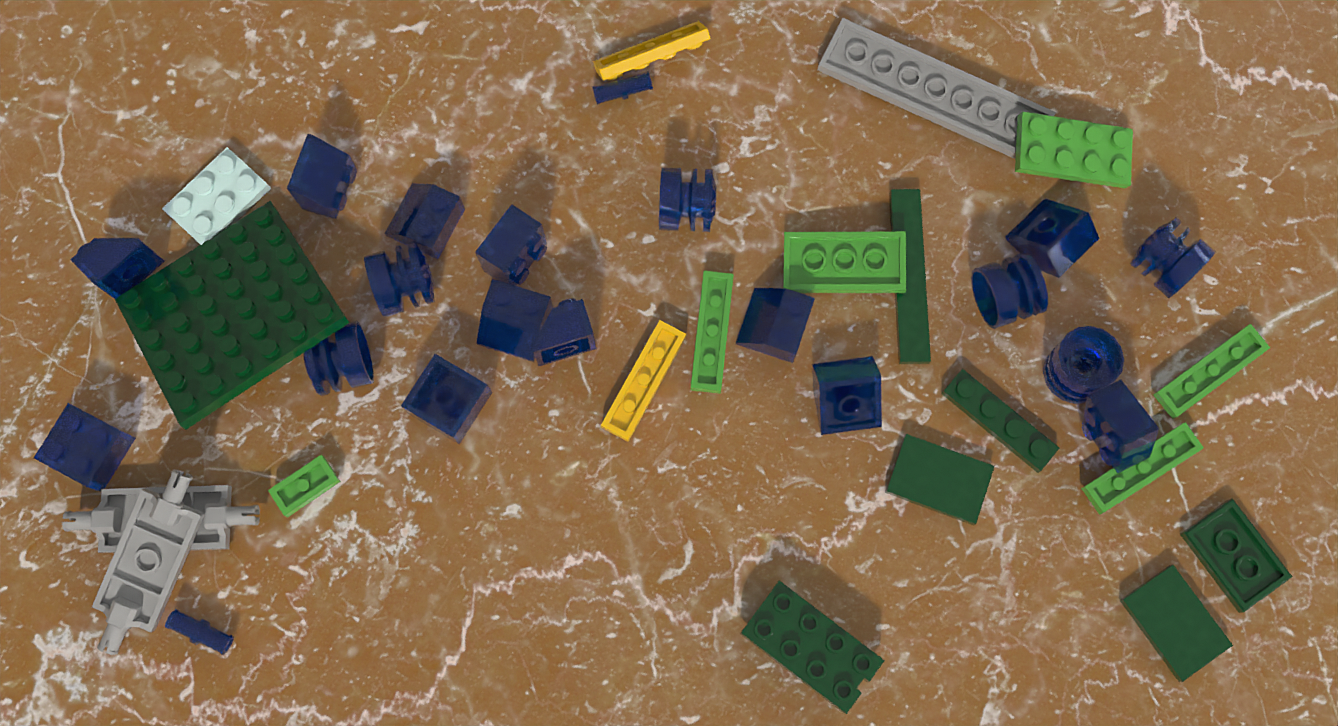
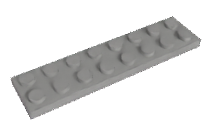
M842 18L817 69L822 73L1016 159L1018 115L1022 112L1054 116L1056 113L845 18Z

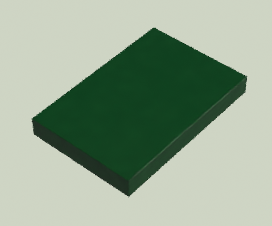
M905 434L885 493L968 524L976 525L995 466Z
M1233 498L1228 499L1180 533L1181 537L1239 613H1244L1293 577Z
M1169 565L1120 600L1178 682L1185 681L1233 646L1174 565Z

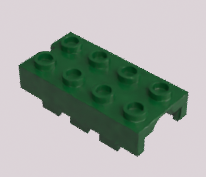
M780 580L775 584L756 613L739 633L843 714H847L862 694L857 689L863 680L870 682L885 661Z

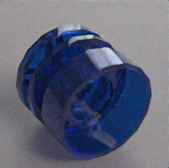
M661 167L659 230L679 231L682 218H688L690 231L695 232L696 218H703L702 232H710L716 212L717 187L713 178V169H705L704 182H697L698 169L692 170L689 182H683L681 168Z
M1177 217L1159 226L1138 247L1133 260L1129 263L1133 268H1137L1146 259L1150 264L1141 272V275L1144 277L1157 269L1161 274L1153 285L1167 298L1172 297L1188 283L1216 253L1201 238L1189 246L1183 243L1191 232V229L1188 227L1178 236L1174 235L1172 232L1181 224Z
M416 241L407 244L410 256L408 258L400 245L396 246L395 254L397 261L391 262L384 250L364 256L368 280L383 317L404 312L403 297L408 296L415 308L420 307L418 294L420 292L427 304L435 302L433 276L428 261L420 251Z
M1023 252L1015 255L1013 258H1005L1001 265L992 262L977 267L972 271L971 284L974 299L981 316L989 327L997 329L1017 321V317L1027 319L1032 314L1036 316L1047 310L1048 292L1039 266L1030 254Z
M358 321L350 322L336 331L335 340L330 335L303 354L308 376L317 394L320 396L328 395L331 387L335 392H340L343 388V376H345L352 388L374 382V369L369 346Z
M1093 326L1078 327L1068 332L1046 357L1043 367L1045 383L1050 391L1062 401L1073 404L1088 403L1103 393L1122 373L1124 365L1122 347L1115 337L1104 329Z

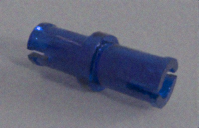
M647 71L627 78L619 76L616 81L592 86L598 105L602 102L621 97L623 100L629 99L628 95L649 89L652 90L653 86Z
M177 609L171 612L165 623V628L190 638L191 643L195 645L201 643L220 652L222 655L228 652L234 640V636L209 626V621L204 619L199 621Z

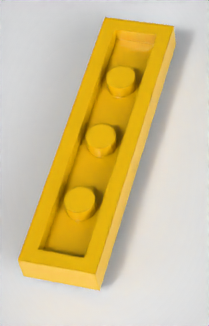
M700 21L600 58L593 61L596 72L602 80H615L620 78L626 71L632 69L640 70L648 67L652 61L670 59L678 51L696 49L703 44L702 42L710 40L708 28Z
M659 320L604 418L601 428L629 442L682 346L686 333Z

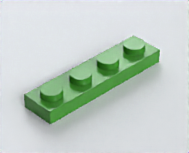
M704 271L690 388L692 391L721 394L734 274Z
M1249 324L1165 385L1153 396L1170 417L1174 419L1270 349V346L1255 328Z
M1184 422L1081 489L1100 515L1193 456L1204 447L1187 423Z

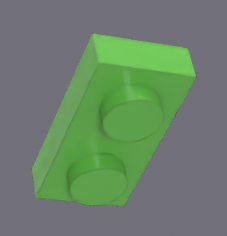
M320 455L269 489L268 492L283 515L289 517L341 481L326 458Z

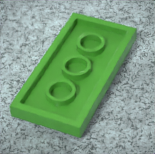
M1022 112L1018 115L1015 172L1127 188L1131 185L1133 129Z
M906 231L784 232V293H906Z

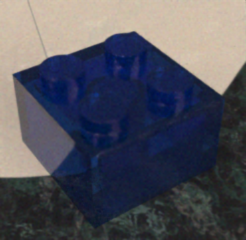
M511 204L475 251L483 271L511 290H513L516 284L521 285L529 275V267L534 261L538 262L547 250L543 226L540 222Z
M434 354L401 407L409 415L460 444L493 392L488 384L439 355Z
M1121 379L1087 397L1081 426L1082 431L1089 441H1094L1098 446L1100 455L1107 465H1112L1116 472L1120 473L1151 457L1159 427Z
M68 403L35 454L34 459L88 488L101 492L109 483L136 438L87 411Z

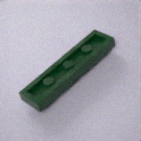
M964 369L956 375L941 393L1037 473L1043 470L1060 449Z

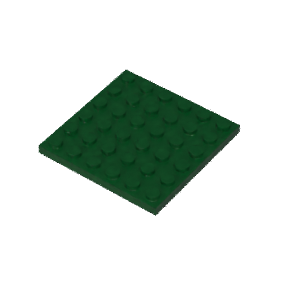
M271 201L115 298L178 424L185 430L350 323Z

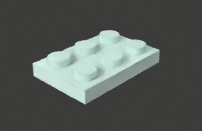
M227 147L162 209L202 245L205 241L212 239L216 234L237 222L271 187Z

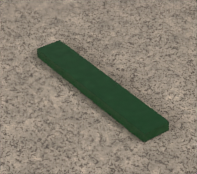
M891 189L889 192L891 232L906 231V293H895L899 364H929L931 362L921 191L920 189Z

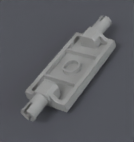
M173 469L163 495L145 488L141 490L92 605V608L103 612L107 617V627L97 646V649L102 652L105 647H108L105 652L106 654H118L119 647L128 629L138 627L148 632H153L158 626L205 516V513L184 505L182 502L188 485L193 478L188 473L183 476V471Z
M229 485L188 486L182 502L184 505L205 513L190 551L229 549L231 525H258L260 522L259 517L247 515H260L259 506H231L232 486ZM150 487L147 489L163 495L166 487ZM145 488L102 489L101 502L97 508H94L92 511L64 512L63 519L74 521L62 522L64 531L92 530L98 537V553H115L141 490Z

